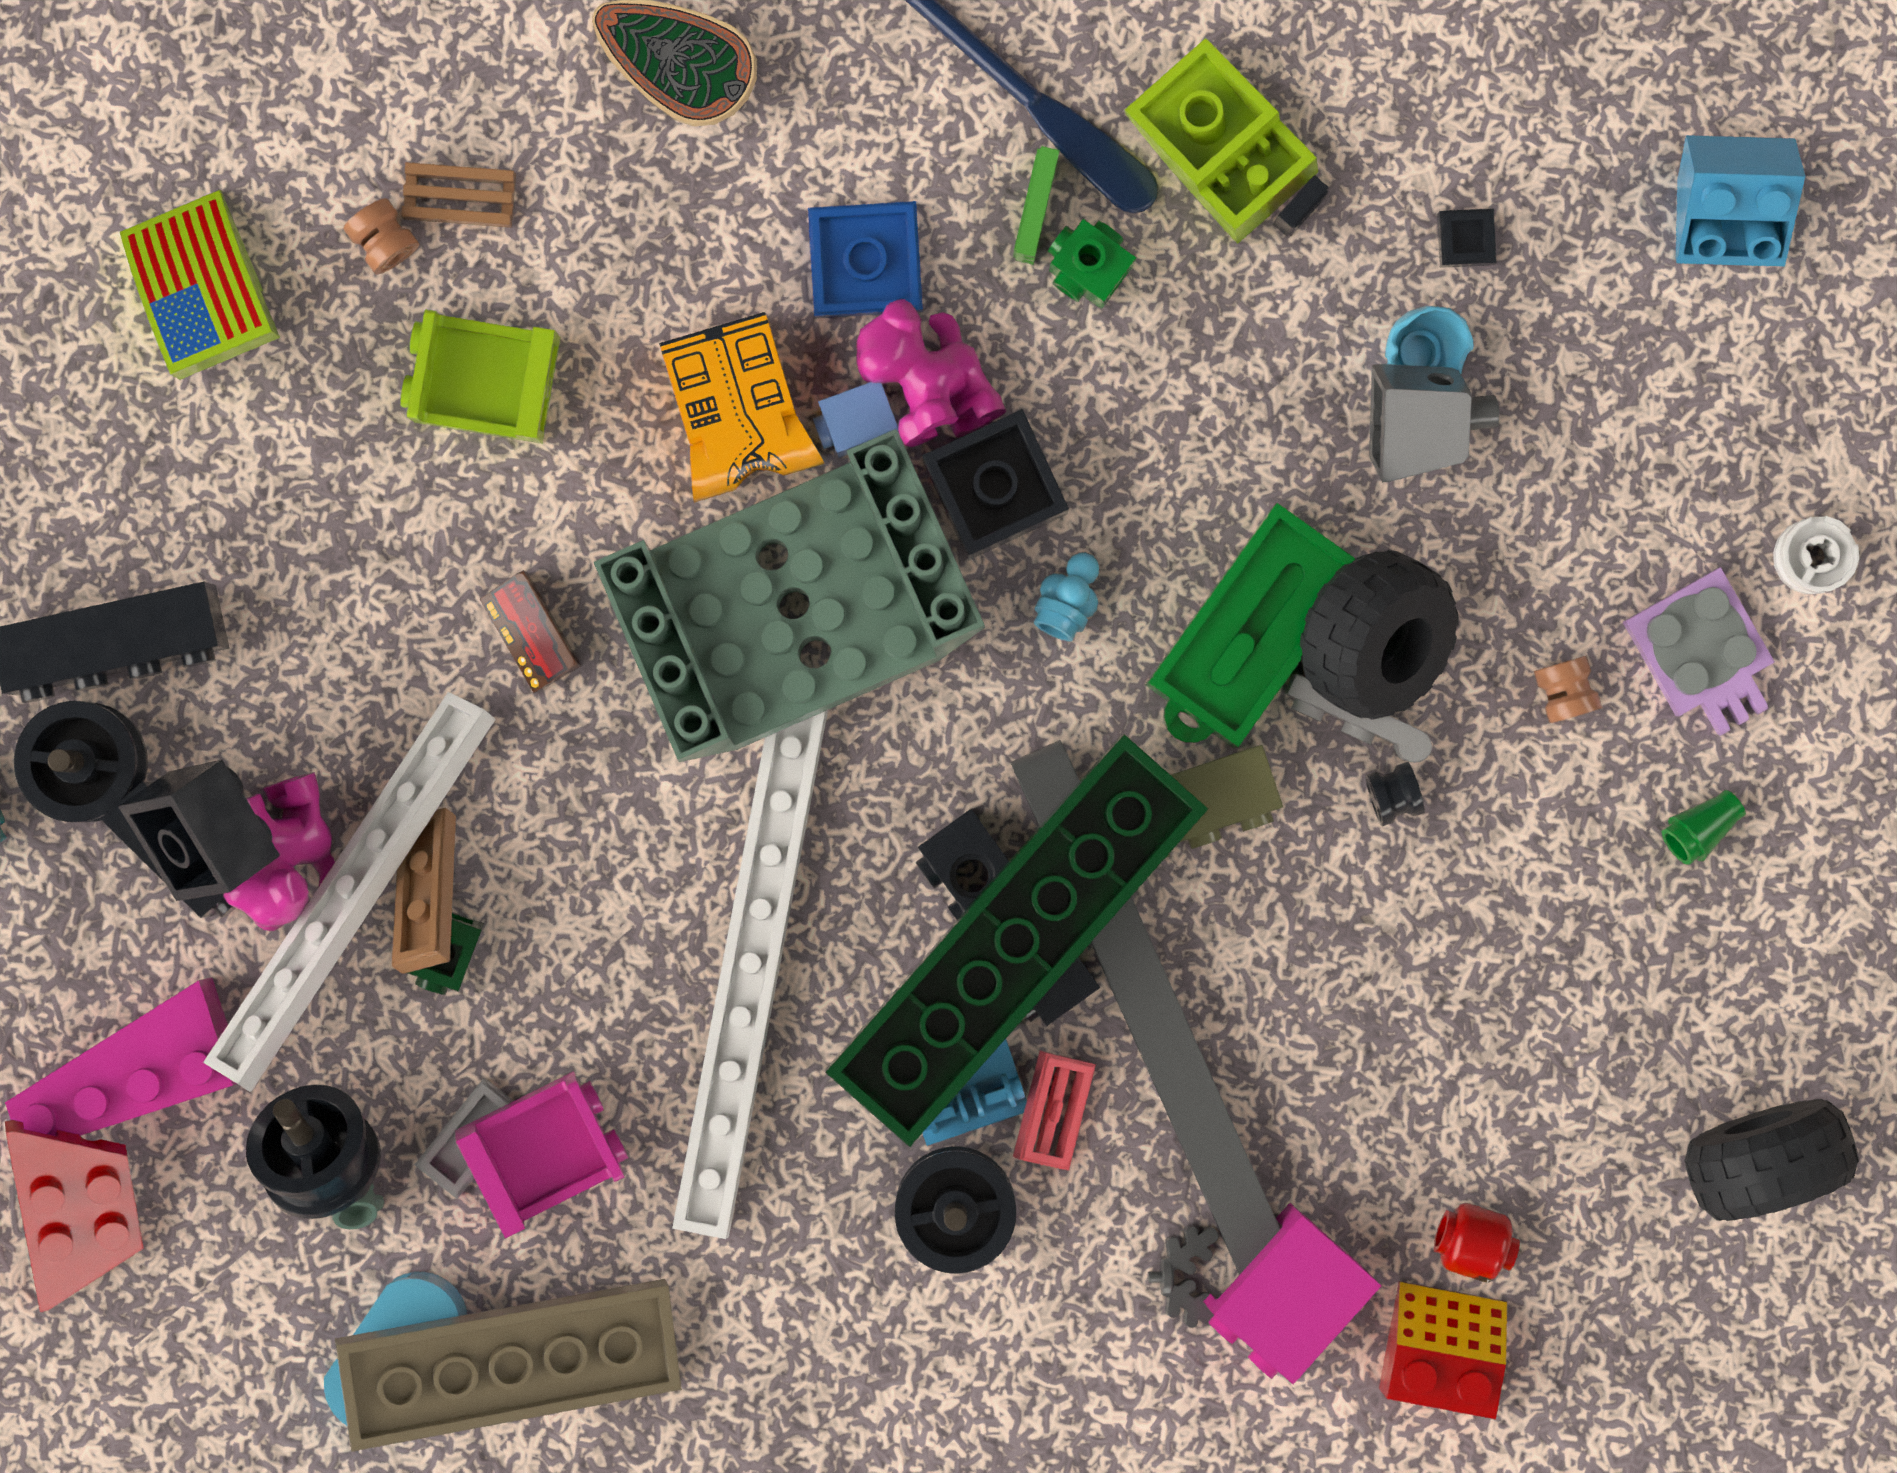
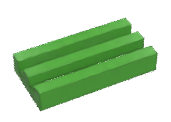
M1044 146L1037 149L1014 248L1013 258H1015V261L1034 265L1060 150Z

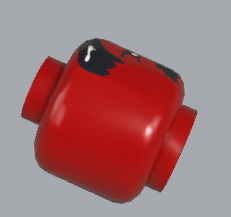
M1462 1203L1454 1212L1446 1210L1438 1225L1433 1248L1434 1252L1440 1253L1441 1264L1445 1269L1489 1283L1500 1274L1502 1269L1510 1271L1513 1268L1519 1253L1520 1240L1512 1237V1223L1508 1216L1470 1203Z

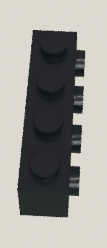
M203 581L0 626V687L2 694L20 695L22 703L36 702L55 697L54 687L74 683L76 691H84L109 685L107 676L128 671L129 679H139L161 674L162 663L181 659L183 667L186 668L216 661L214 652L230 649L216 585Z

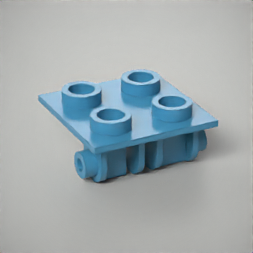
M1006 1039L923 1132L927 1146L1024 1113L1027 1099Z

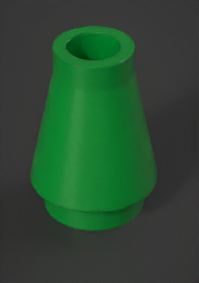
M1724 790L1716 797L1668 819L1669 825L1662 830V838L1668 849L1682 863L1690 865L1696 860L1703 862L1736 822L1746 815L1745 808L1732 792Z

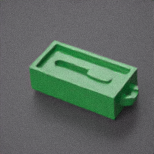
M1276 503L1269 510L1145 684V686L1167 701L1164 708L1163 721L1168 732L1175 739L1184 743H1197L1214 734L1230 747H1239L1300 662L1302 656V649L1300 647L1301 633L1304 631L1308 610L1313 606L1318 597L1317 593L1325 583L1331 580L1338 569L1344 564L1352 563L1355 561V558L1279 503ZM1184 713L1196 721L1197 728L1189 727L1183 723L1178 714Z

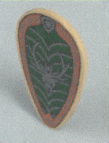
M616 0L605 2L599 5L592 15V23L597 39L609 60L653 105L674 120L694 127L715 125L733 116L749 99L757 80V58L749 40L734 26L701 12L653 0Z

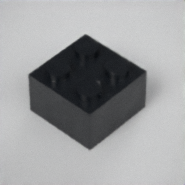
M1023 409L922 455L926 471L968 561L1068 514L1069 507Z
M223 760L169 771L118 806L176 901L229 893L280 856L272 843V833L269 826L261 817L254 813L243 794L244 788L240 778L231 768L225 765Z

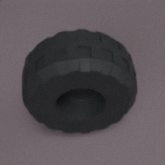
M1376 551L1357 557L1350 564H1344L1317 593L1318 597L1313 606L1308 610L1304 631L1301 633V660L1306 679L1312 685L1311 688L1336 707L1361 719L1369 718L1373 720L1392 716L1395 712L1405 711L1413 706L1416 700L1421 696H1425L1433 687L1432 684L1440 674L1442 675L1448 664L1447 660L1451 650H1454L1457 639L1456 627L1459 625L1458 611L1455 607L1456 602L1452 594L1453 591L1449 583L1430 567L1398 551Z
M1814 1099L1772 1107L1707 1130L1689 1142L1684 1163L1699 1207L1715 1220L1735 1221L1786 1210L1787 1208L1802 1205L1836 1191L1838 1188L1850 1183L1851 1179L1854 1178L1859 1156L1844 1112L1828 1100Z

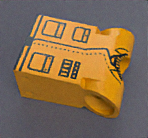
M765 312L659 343L690 443L691 481L694 503L735 491L743 480L756 470L772 471L785 476L825 464L796 415Z

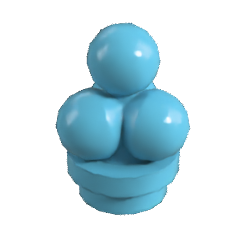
M1086 552L1075 554L1070 558L1066 568L1068 576L1053 573L1042 581L1040 587L1041 597L1034 608L1038 613L1034 621L1035 626L1055 638L1068 642L1073 641L1077 632H1083L1088 622L1087 618L1093 616L1098 608L1097 594L1089 588L1088 584L1093 583L1098 577L1099 564L1093 555Z

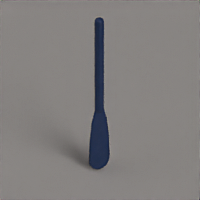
M905 0L1021 103L1043 134L1060 150L1071 165L1114 206L1124 212L1139 213L1144 212L1154 204L1158 195V184L1155 176L1146 166L1111 137L1068 106L1040 92L938 0Z

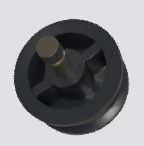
M85 701L61 702L37 713L22 730L14 752L15 777L25 798L44 815L64 822L102 821L101 817L140 783L145 781L148 769L146 745L135 724L126 715L110 706Z
M306 1085L283 1093L271 1101L259 1113L247 1137L246 1159L252 1174L265 1187L267 1194L278 1208L295 1217L317 1219L345 1210L368 1193L379 1169L381 1148L375 1131L368 1121L364 1119L361 1110L348 1094L327 1085Z
M943 1147L920 1157L904 1174L896 1195L895 1224L902 1243L920 1263L944 1273L960 1274L975 1271L996 1259L1011 1239L1016 1223L1014 1191L1004 1170L988 1155L968 1147Z

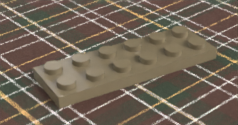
M665 1279L335 1338L351 1452L682 1390L669 1285Z

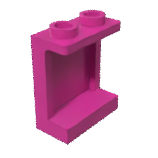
M574 1071L455 1130L456 1143L505 1239L524 1230L525 1220L611 1177L614 1182L625 1178L620 1162L628 1159L624 1146L615 1129L607 1133L604 1132L596 1114L604 1111V1107L591 1081L581 1085Z
M1289 1203L1275 1218L1283 1226L1218 1299L1210 1293L1203 1302L1214 1315L1208 1323L1232 1345L1240 1338L1253 1349L1248 1358L1263 1373L1273 1379L1279 1372L1294 1385L1379 1290L1381 1285L1347 1252L1293 1204Z

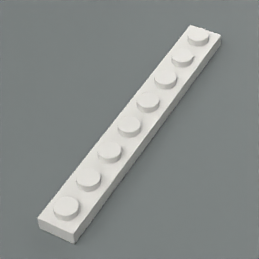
M447 692L203 1063L249 1092L253 1090L496 720L487 711Z

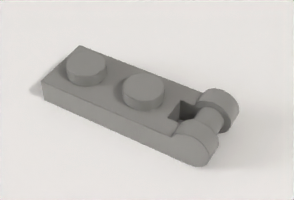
M1292 674L1284 692L1285 695L1295 699L1291 709L1321 722L1325 713L1345 722L1341 732L1370 745L1374 736L1382 738L1393 744L1396 755L1404 761L1421 762L1431 753V740L1423 731L1390 716L1373 720L1354 716L1336 707L1311 688L1312 685L1308 679L1298 674Z

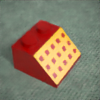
M1399 1281L1380 1379V1391L1386 1399L1496 1419L1506 1368L1507 1302Z

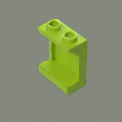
M425 309L423 321H415L411 332L410 353L417 356L413 376L406 375L403 381L400 400L401 407L408 408L407 418L414 423L543 444L561 337L555 330L533 327V330L444 316L440 315L437 311Z

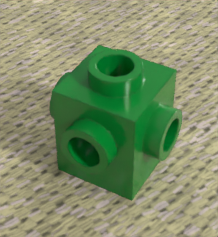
M1082 219L1075 230L1066 225L1050 246L1048 253L1054 259L1050 263L1049 272L1056 276L1052 282L1053 285L1066 296L1076 302H1079L1083 296L1102 310L1133 268L1136 257L1120 246L1124 239L1110 226L1099 220L1093 226L1085 219ZM1084 256L1092 257L1097 264L1093 266H1086L1082 264L1079 259Z

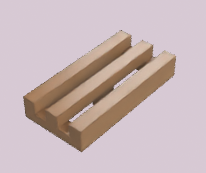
M405 162L406 183L403 185L404 206L401 209V217L404 220L512 228L516 173L514 171ZM418 177L503 184V192L418 185ZM417 198L493 203L502 204L501 213L416 207Z

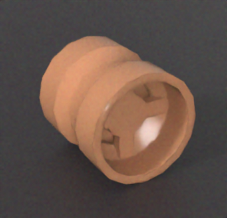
M387 198L377 200L364 207L351 217L343 228L354 244L361 245L366 251L365 261L376 275L385 273L403 262L420 245L409 229L402 228L397 222L398 212Z
M1587 655L1534 671L1538 687L1545 690L1548 698L1545 711L1549 724L1603 708L1598 692L1591 689L1588 677L1591 673V668Z

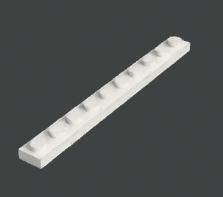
M828 710L765 737L672 1229L727 1239L730 1234Z

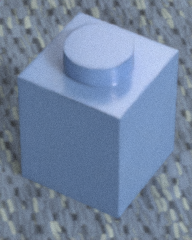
M869 382L818 401L822 415L813 418L823 448L826 449L834 446L838 458L848 455L846 451L894 429L898 431V426L882 383Z

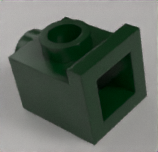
M452 912L451 944L455 949V956L449 962L408 972V974L417 977L415 984L425 990L441 995H446L448 988L459 992L484 923Z

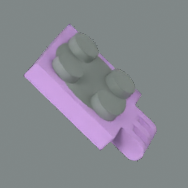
M1721 567L1623 621L1626 630L1675 716H1681L1701 705L1716 733L1721 736L1730 731L1729 724L1721 712L1726 707L1738 725L1749 720V716L1740 701L1742 698H1747L1750 707L1756 714H1760L1768 709V705L1751 675L1773 664L1774 660Z

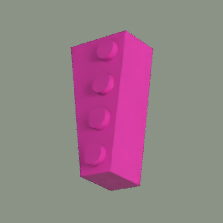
M213 978L198 980L6 1101L5 1104L10 1120L24 1122V1129L55 1136L56 1131L61 1130L81 1136L236 1085L237 1083L203 1063L228 1026Z

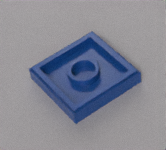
M916 201L808 208L815 318L880 315L889 303L903 299L910 302L917 312H923Z

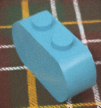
M410 1272L396 1277L385 1287L353 1335L467 1315V1309L461 1294L443 1277L429 1272ZM336 1359L324 1376V1393L333 1414L347 1426L338 1359Z

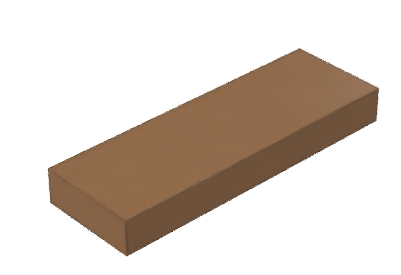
M446 807L435 811L397 869L392 967L402 974L450 961L456 815Z

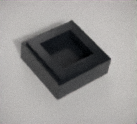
M1314 175L1278 214L1273 225L1284 235L1292 236L1322 203L1328 194L1327 190L1329 187Z
M1494 208L1449 210L1437 213L1440 268L1488 266L1497 263Z

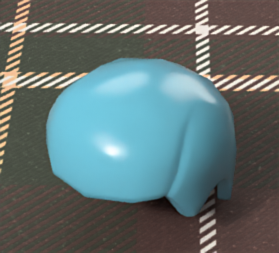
M1423 306L1408 311L1395 322L1386 342L1385 357L1387 358V364L1449 367L1459 370L1460 374H1462L1466 357L1473 350L1474 340L1466 320L1452 309Z

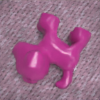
M903 299L889 303L881 315L860 329L857 338L856 361L859 373L867 383L899 382L903 387L904 397L910 407V414L900 419L898 425L899 435L904 445L914 447L932 440L938 436L935 428L945 424H950L956 438H960L989 425L992 421L1002 416L1006 412L1002 398L984 375L974 348L963 343L960 327L954 317L943 312L930 315L929 325L940 337L941 348L937 351H928L925 348L921 332L922 318L913 305Z
M315 772L295 776L264 787L268 801L274 807L283 809L281 819H272L260 794L246 798L254 813L261 817L269 826L272 833V843L280 856L231 892L223 893V897L229 905L238 908L250 916L255 924L263 930L275 931L284 924L296 920L309 901L308 884L299 872L295 870L294 867L296 865L311 864L319 874L320 886L335 864V860L331 855L332 835L320 814V793Z

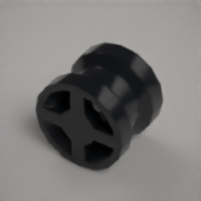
M1409 762L1396 765L1393 772L1385 775L1379 772L1365 775L1373 809L1381 826L1393 823L1396 816L1405 813L1411 816L1425 813L1422 794Z

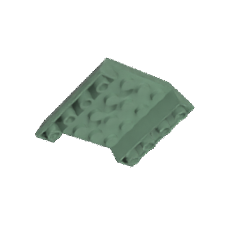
M897 429L847 450L850 463L650 550L646 542L642 540L594 561L599 577L679 762L741 749L936 663L985 628L984 622ZM779 544L788 550L787 561L781 568L766 570L759 565V554L767 545ZM799 592L809 598V608L802 617L788 619L780 614V602L787 594ZM812 641H823L831 649L829 660L819 668H809L800 659L802 649Z

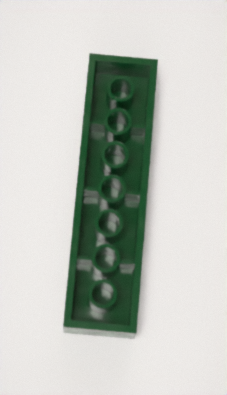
M1125 734L1120 735L829 1064L825 1073L906 1145L911 1147L1209 808Z

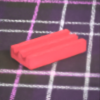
M1039 1051L1013 1157L1069 1171L1096 1064L1063 1055H1055L1046 1051ZM1054 1067H1056L1055 1074H1054V1078H1053V1082H1052V1086H1051V1090H1050V1094H1049V1098H1048V1102H1047V1106H1046V1110H1045V1114H1044V1117H1043V1121H1042V1125H1041V1129H1040V1133H1039V1137H1038V1141H1037V1145H1036V1149H1035V1151H1033L1034 1145H1035V1142H1036V1138H1037V1134H1038V1130H1039V1126H1040V1122H1041V1118H1042V1114H1043V1110H1044V1106H1045V1102H1046V1098H1047V1094H1048V1091H1049V1087H1050V1083H1051V1079H1052ZM1072 1070L1076 1071L1054 1156L1050 1155L1049 1152L1056 1124L1059 1122L1062 1112V1101L1069 1073Z

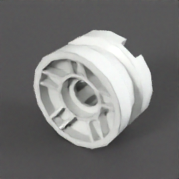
M1828 516L1809 517L1788 526L1778 537L1773 551L1774 567L1781 581L1790 589L1806 595L1829 592L1844 585L1855 573L1859 561V547L1850 533L1852 530L1840 520ZM1816 545L1823 550L1825 558L1821 565L1812 567L1810 566L1812 562L1811 555L1806 549Z

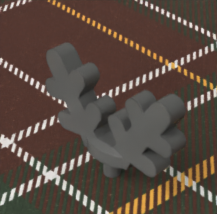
M1188 1225L1183 1230V1244L1180 1245L1179 1240L1174 1236L1166 1238L1167 1256L1161 1258L1160 1271L1148 1272L1147 1279L1148 1283H1160L1161 1294L1167 1297L1165 1313L1171 1318L1177 1317L1180 1307L1184 1309L1183 1322L1189 1328L1196 1327L1198 1319L1211 1326L1208 1321L1214 1315L1203 1302L1209 1296V1293L1201 1292L1194 1297L1190 1296L1189 1294L1196 1289V1283L1186 1278L1174 1285V1271L1178 1268L1186 1274L1192 1275L1196 1272V1265L1189 1261L1191 1258L1197 1256L1204 1261L1211 1260L1213 1253L1207 1247L1217 1241L1218 1232L1212 1227H1205L1198 1232L1195 1227Z

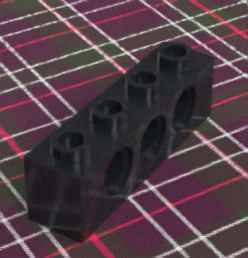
M970 809L918 846L923 857L915 863L934 889L944 883L956 900L948 906V909L957 920L1009 860L973 810ZM969 859L982 862L988 870L986 884L977 891L963 889L956 880L958 866ZM1078 957L1026 1017L1030 1022L1040 1017L1045 1025L1048 1026L1097 991L1100 986Z

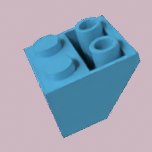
M1686 135L1677 178L1676 263L1785 267L1806 177L1795 138Z

